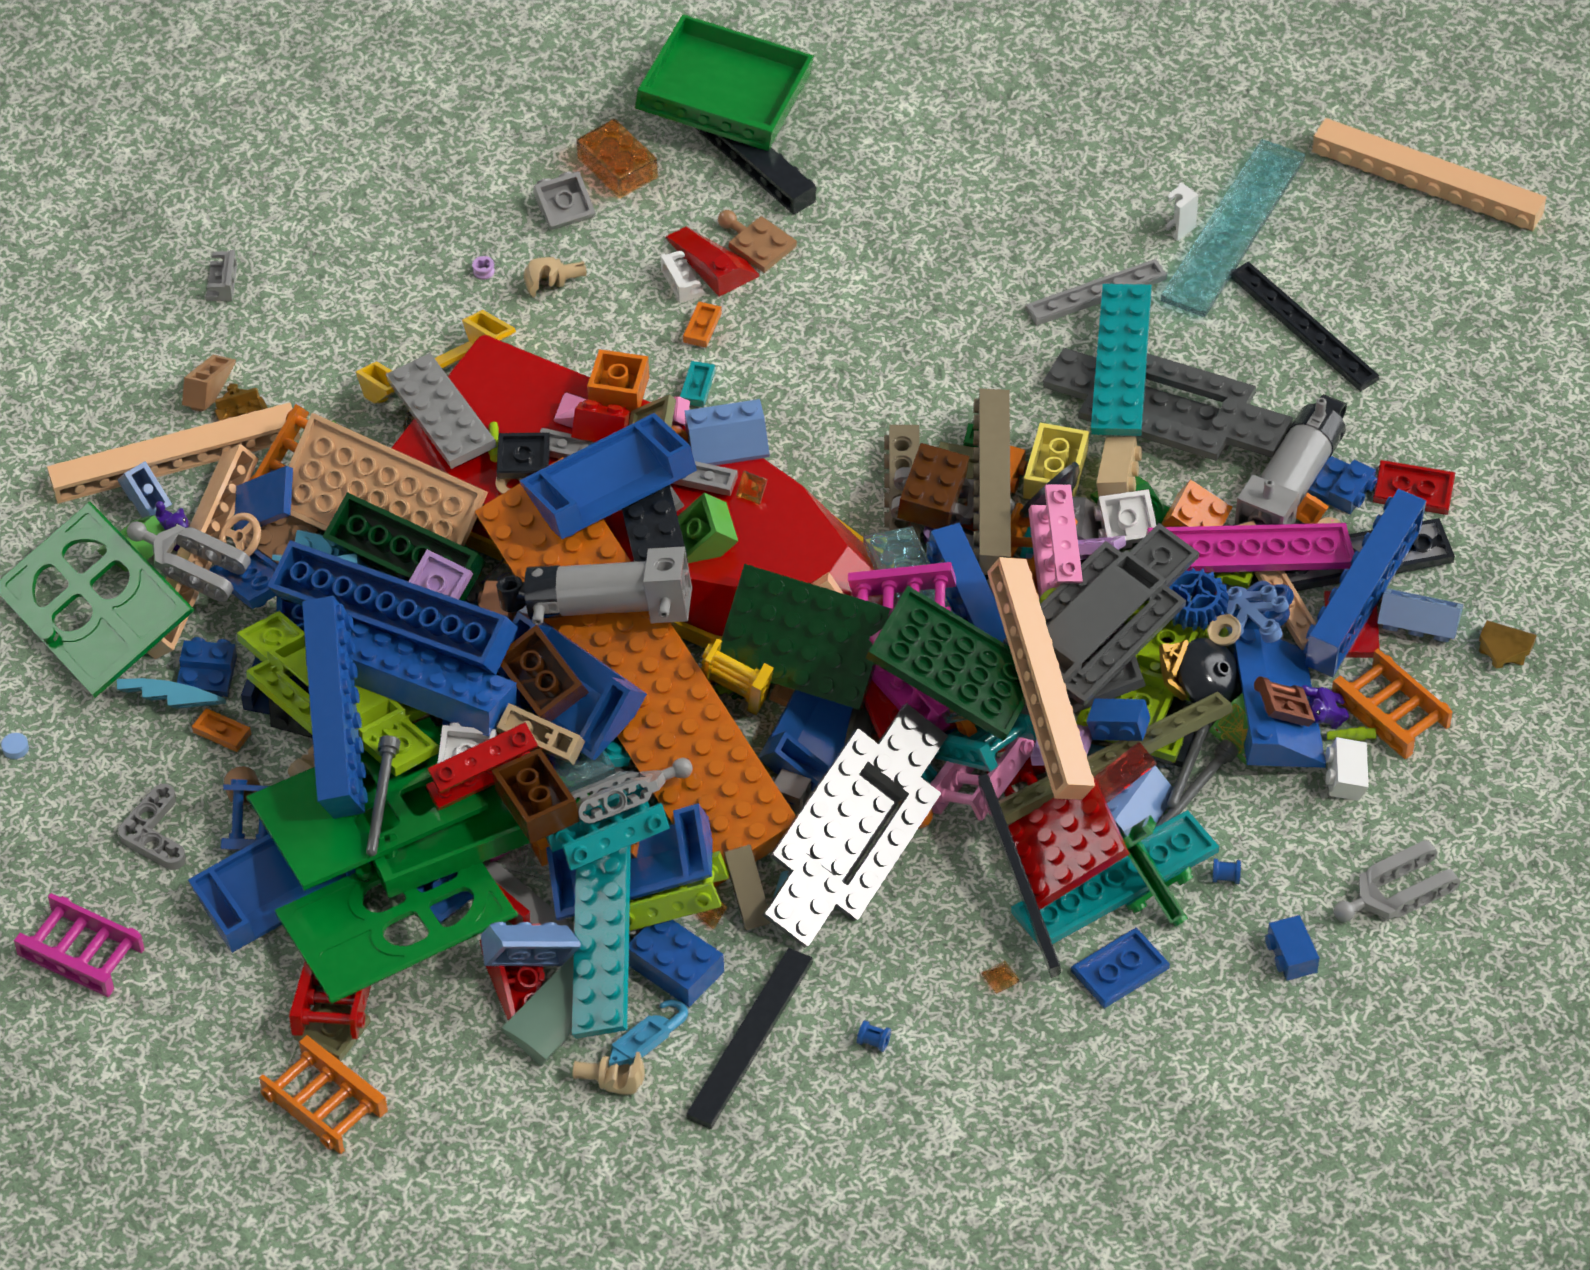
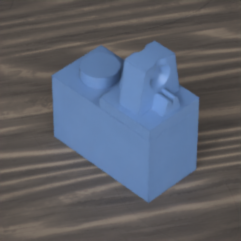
M146 461L125 472L117 479L142 518L151 515L156 516L155 504L158 501L164 503L165 510L172 505Z

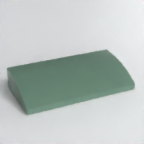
M573 955L501 1028L505 1035L540 1066H543L572 1036Z

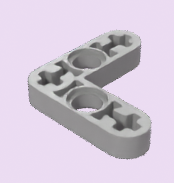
M159 784L155 786L118 828V834L121 843L167 869L176 870L181 868L186 862L184 848L180 844L152 830L176 803L175 790L171 785ZM146 811L154 813V816L150 819H142L140 817ZM134 830H135V832H136L135 835H134V834H129L128 836L126 835V832L132 833ZM151 841L159 843L155 849H147L145 845ZM168 854L171 856H175L176 854H178V858L172 857L171 859H169Z

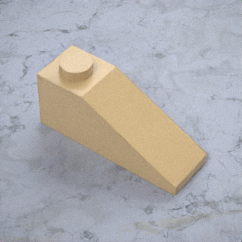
M508 703L497 728L505 732L526 722L538 744L536 748H540L543 752L574 766L585 743L580 735Z

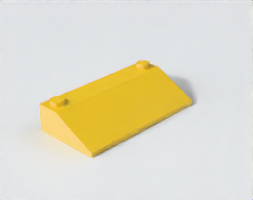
M481 310L462 319L469 341L434 359L445 370L459 363L478 337L488 335L503 341L516 333V330L513 326ZM377 361L355 371L364 397L374 404L385 402L389 396L396 393L386 378V374L392 370Z

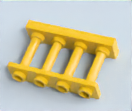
M716 639L714 645L709 643L702 655V672L709 682L712 680L746 698V702H748L747 711L757 715L769 694L774 668L764 663L761 670L758 668L754 670L720 652L721 640Z

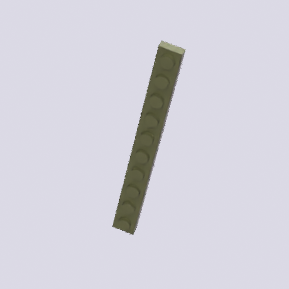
M1216 692L1148 726L1143 741L1120 740L1087 756L1091 774L1096 780L1105 777L1232 713V705L1219 692ZM1048 776L999 800L1007 824L1015 822L1017 819L1040 808L1044 803L1054 798Z

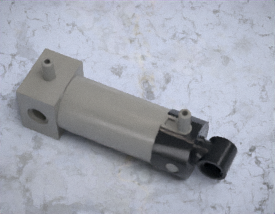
M1323 394L1316 400V403L1307 404L1301 409L1292 423L1288 434L1261 476L1258 477L1252 474L1238 496L1234 526L1254 520L1256 525L1295 524L1297 507L1328 458L1332 456L1344 437L1346 427L1343 418L1347 410V403Z
M685 547L648 549L647 560L639 562L530 566L526 568L524 581L518 576L510 575L501 578L496 584L501 609L506 612H517L526 605L528 616L532 619L534 625H541L543 618L649 611L651 623L688 621L692 592Z

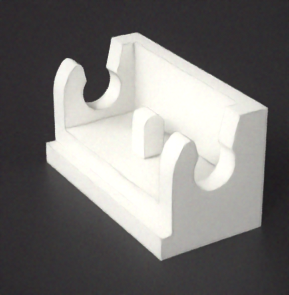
M1182 182L1168 196V201L1175 198L1174 219L1167 223L1166 230L1176 226L1173 238L1177 241L1196 228L1199 195Z
M683 251L661 255V271L679 303L705 296L703 288L700 287L702 284L696 280L688 266L687 260L683 259L674 262L676 259L685 256Z

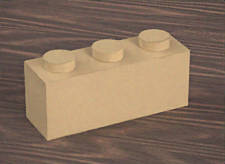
M1136 436L1106 437L1097 478L1098 496L1136 491L1135 476H1139L1138 461L1142 460V448L1137 446Z

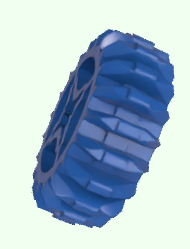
M1194 567L1190 571L1186 570L1169 587L1186 600L1185 607L1172 619L1173 626L1180 624L1183 630L1186 627H1192L1193 632L1197 627H1200L1205 631L1207 625H1210L1212 620L1216 621L1218 616L1224 615L1227 612L1229 596L1226 585L1222 584L1221 578H1214L1213 572L1205 573L1204 568L1201 571H1195Z

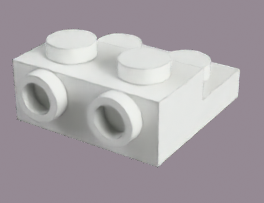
M1149 489L1099 496L1097 506L1093 508L1095 521H1100L1102 529L1098 530L1099 538L1125 535L1126 546L1121 549L1131 548L1133 543L1140 542L1146 536L1148 528L1156 526Z
M451 723L449 726L442 725L438 763L497 736L496 730L493 729L490 736L487 737L475 728L462 727L458 723Z

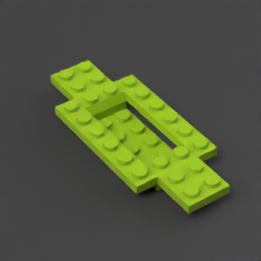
M278 611L237 632V641L262 661L246 670L247 679L312 734L310 696L289 678L295 675L309 687L305 632ZM355 685L360 697V702L356 704L362 722V727L358 728L359 737L363 741L364 750L381 763L382 757L378 751L379 738L382 736H394L401 741L399 753L396 754L395 758H392L390 772L393 775L398 776L439 753L438 744L412 723L425 716L426 712Z

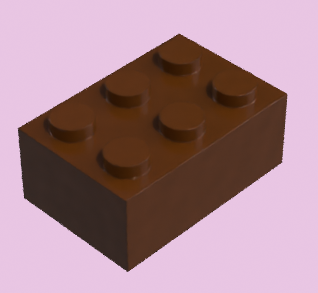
M920 443L900 497L897 518L934 529L949 526L967 475L970 456Z
M537 624L510 644L501 663V667L510 679L516 682V687L537 715L549 722L553 721L589 693Z
M540 748L492 769L497 794L531 844L580 822L576 800Z

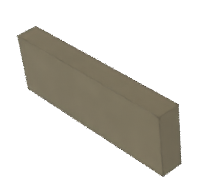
M748 844L724 851L723 854L744 929L747 931L770 924L771 922L762 916L768 906L751 845Z

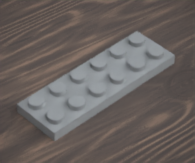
M431 353L386 374L387 381L451 469L497 447L495 439Z

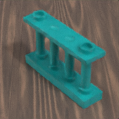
M1020 713L1005 741L975 725L977 733L970 737L956 729L947 734L948 737L934 758L991 772L998 767L995 760L996 752L1018 737L1034 741L1037 738L1030 716Z
M637 784L634 792L627 793L625 790L623 792L626 797L631 794L640 797L644 787ZM616 793L607 798V805L615 807L619 803V795ZM648 801L643 804L594 823H586L579 819L580 822L551 834L546 839L549 848L553 852L563 848L569 869L572 871L665 831L670 827L663 805L659 803L650 807ZM601 803L600 805L595 807L587 805L586 810L583 811V814L585 813L590 817L592 815L591 811L593 809L599 807L600 809H602V812H604L605 810L602 807Z

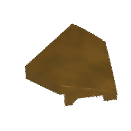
M233 383L228 385V392L222 398L215 400L217 408L215 413L218 421L268 408L263 397L259 396L258 388L244 390L239 389L238 385Z
M1487 620L1480 634L1479 652L1488 655L1496 669L1503 668L1504 663L1509 662L1524 665L1525 658L1530 655L1537 635Z
M1188 640L1174 644L1166 643L1159 646L1164 685L1182 701L1188 697L1180 686L1177 671L1187 649Z

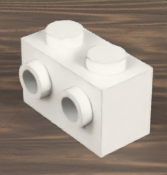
M1336 737L1332 745L1327 747L1325 751V760L1328 763L1325 783L1329 786V796L1360 800L1369 787L1367 743Z

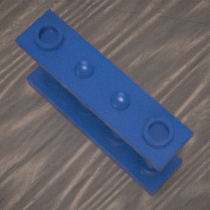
M231 779V785L223 784V790H233L232 833H229V838H221V849H243L269 834L260 818L258 834H256L255 839H245V833H242L244 790L259 791L269 786L247 785V780Z

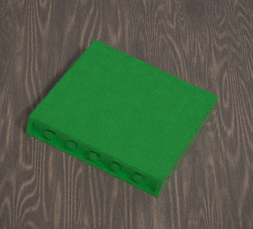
M682 14L639 86L634 109L769 151L811 74L814 55Z
M439 725L436 728L442 734V725ZM425 760L398 776L390 772L389 779L396 781L426 768L429 762ZM366 771V777L362 778L363 787L369 793L374 791L377 786ZM427 784L408 791L401 796L410 812L415 816L424 815L435 806L426 789ZM495 785L480 791V794L488 804L487 810L397 849V854L393 858L386 859L384 856L370 861L388 898L530 844L497 794ZM386 803L380 833L388 831L399 824V820ZM373 807L365 810V813L359 814L355 820V825L367 833L370 831Z

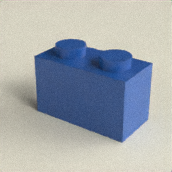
M1094 698L1087 718V724L1092 740L1143 741L1151 718L1145 699Z
M1297 915L1270 922L1268 934L1265 935V942L1268 950H1273L1275 954V965L1278 972H1283L1287 981L1318 973L1320 958L1301 916Z

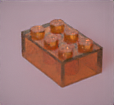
M615 118L576 139L578 159L619 199L658 178L657 158Z

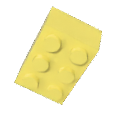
M1046 423L1039 424L1024 476L1023 498L1031 499L1051 479L1073 462H1077L1079 465L1077 484L1072 491V497L1076 496L1088 453L1089 431Z

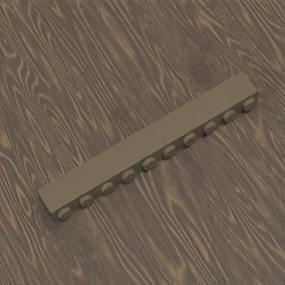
M979 388V398H974L973 413H978L974 414L973 429L978 430L974 431L973 446H978L974 447L973 462H978V464L974 463L973 479H978L974 480L973 495L978 496L974 497L973 512H978L973 517V529H978L973 534V546H978V548H974L973 552L983 574L988 575L987 571L999 557L1011 558L1010 391Z

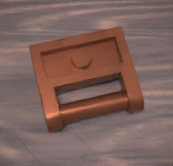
M1262 676L1256 678L1254 689L1260 692L1269 717L1307 727L1315 721L1302 687L1296 685L1290 687L1270 682L1268 678Z

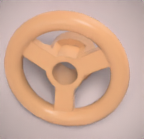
M236 514L228 519L222 527L219 540L226 543L227 537L232 538L236 548L245 552L250 557L257 549L261 539L260 523L252 514ZM246 520L249 522L242 530H231L232 526L239 521Z

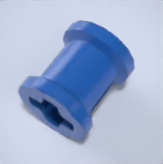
M1214 858L1212 883L1222 880L1234 881L1235 884H1240L1241 860L1221 862Z
M864 1020L857 1035V1044L862 1045L866 1043L884 1052L890 1040L891 1028L882 1029L870 1025L869 1021Z

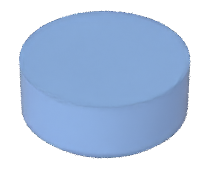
M21 733L8 734L1 742L4 755L10 759L22 758L29 750L28 740Z

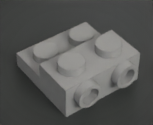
M570 171L565 172L558 178L551 180L545 178L534 185V197L540 212L545 216L550 230L595 217L596 212L579 171L574 173Z

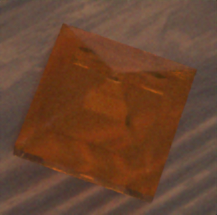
M743 471L736 495L761 504L768 479Z
M721 902L722 905L719 908L696 914L714 929L727 906Z
M1006 961L982 972L983 977L996 994L1020 982Z

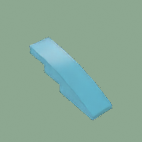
M146 678L117 679V690L125 693L142 691V697L151 701L167 699L168 706L176 709L226 704V699L181 683Z

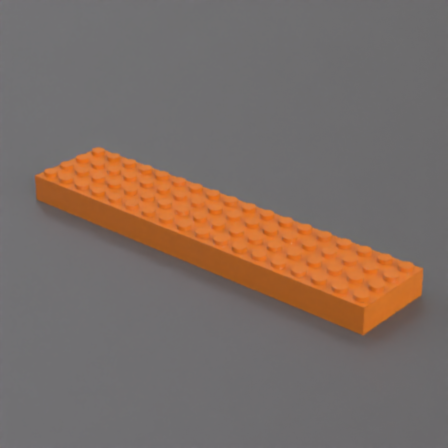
M521 483L475 510L481 524L514 576L520 577L522 581L525 580L526 568L530 566H570L631 562L604 519L577 531L572 536L561 539L549 527ZM649 611L543 618V621L647 693L635 717L617 736L639 772L662 771L672 767L674 761L678 758H687L692 763L693 771L689 777L684 779L677 777L668 779L660 790L652 793L658 803L663 805L665 814L671 824H675L673 810L699 803L709 817L712 834V853L720 851L725 865L724 851L748 844L751 845L755 862L771 853L796 815L671 622L651 623ZM727 879L721 880V881H718V882H714V883H713L714 887H716V886H718L719 884L723 883V882L726 881Z

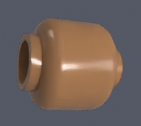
M245 766L231 769L224 778V784L231 785V779L247 780V785H260L255 771ZM226 790L229 800L233 803V790ZM244 790L243 805H249L250 802H248L246 797L257 791Z

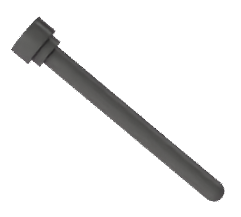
M1216 721L1196 731L1168 799L1167 805L1169 808L1174 809L1177 807L1207 732H1209Z
M382 736L379 738L378 751L382 758L366 853L370 857L377 854L392 758L396 757L400 749L401 741L394 736Z
M1222 740L1215 748L1213 760L1183 793L1177 807L1170 809L1155 827L1179 815L1221 765L1234 760L1239 751L1232 742Z

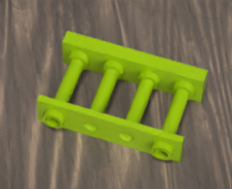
M720 851L712 853V877L630 900L629 931L721 907L722 904L713 883L728 879L729 872Z

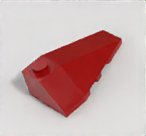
M687 226L666 236V239L677 251H683L685 254L683 258L687 260L689 265L718 297L759 277V273L746 259Z
M480 939L479 942H480V946H481V950H482V954H483L482 941H481V939ZM486 966L508 1021L542 987V982L544 981L545 972H543V966Z

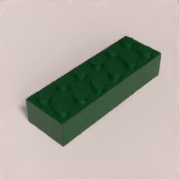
M348 492L323 535V538L332 547L347 554L355 553L362 561L408 582L426 550H430L473 573L459 598L462 601L467 599L486 564L477 552Z

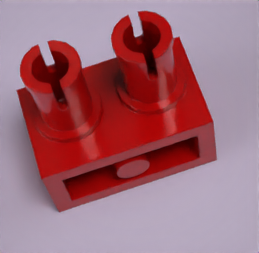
M593 400L579 402L574 412L571 438L597 442L627 427L630 411L619 405L603 406L600 402Z

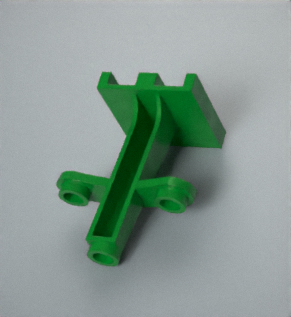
M1150 815L1121 833L1130 853L1128 857L1149 888V890L1130 901L1126 908L1128 911L1132 910L1133 914L1147 906L1146 900L1154 896L1169 922L1176 927L1186 921L1188 917L1169 886L1176 882L1180 886L1192 879V869L1190 866H1187L1164 880L1141 840L1153 834L1156 823Z

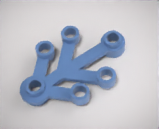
M1266 585L1260 591H1247L1246 588L1238 586L1227 590L1229 601L1227 612L1224 615H1233L1235 610L1240 609L1236 617L1241 624L1240 636L1244 633V626L1249 617L1260 627L1259 632L1264 642L1272 643L1282 637L1283 633L1279 623L1273 619H1267L1260 613L1265 611L1280 613L1289 608L1286 597L1277 596L1273 585ZM1252 600H1263V601H1266V602H1254V603H1250L1249 601H1252ZM1226 627L1230 635L1232 633V628Z

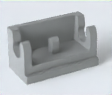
M235 250L215 251L211 254V258H221L223 261H210L206 301H233L237 272Z

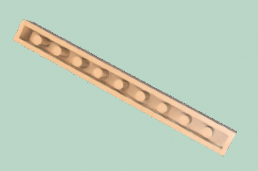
M1328 118L1324 119L1314 135L1312 152L1320 156L1328 157L1342 164L1361 169L1364 172L1378 175L1386 180L1403 184L1408 188L1428 193L1431 196L1442 198L1453 204L1472 209L1475 212L1492 216L1497 220L1517 225L1520 228L1533 231L1544 213L1546 196Z
M291 403L276 405L267 409L253 411L248 414L47 466L57 504L119 488L121 485L117 479L146 461L154 476L160 477L217 462L222 453L239 444L243 445L250 452L269 448L283 427L288 412L293 409ZM298 432V434L296 435L294 441L300 439V433H299V432Z
M241 444L222 453L189 527L219 540L222 527L235 513L236 486L249 481L259 458ZM181 546L177 552V556L210 570L212 562L185 550ZM166 577L171 586L193 607L199 592ZM188 617L147 653L154 659H157L173 651Z
M999 557L987 571L1054 798L1082 800L1095 786L1094 777L1091 774L1087 754L1084 751L1080 731L1077 728L1073 708L1070 705L1066 685L1063 682L1059 662L1056 659L1052 639L1049 636L1045 616L1042 613L1039 597L1035 590L1032 573L1029 570L1026 559Z

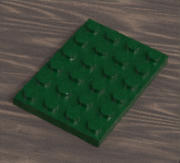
M744 564L722 635L720 652L754 670L756 668L761 670L764 663L774 668L771 679L772 683L862 710L876 664L865 658L873 645L869 639L883 628L893 609Z
M910 586L906 587L865 657L1002 741H1005L1026 703L1010 647Z

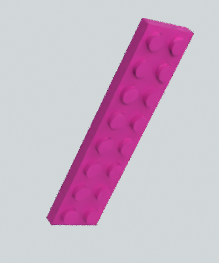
M1346 523L1165 527L1199 552V558L1187 571H1190L1192 567H1194L1195 571H1201L1204 568L1205 573L1350 569L1352 566L1351 560L1354 555ZM1148 528V529H1147V532H1146V535H1147L1153 528Z

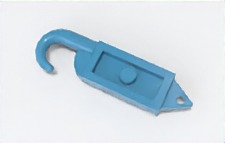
M671 999L662 1002L659 1005L660 1008L671 1006L677 1008L679 1012L670 1020L659 1015H649L611 1045L612 1054L609 1060V1067L614 1064L619 1066L625 1064L632 1065L636 1052H639L643 1058L666 1040L669 1034L687 1019L688 1009L686 1005L681 1001Z

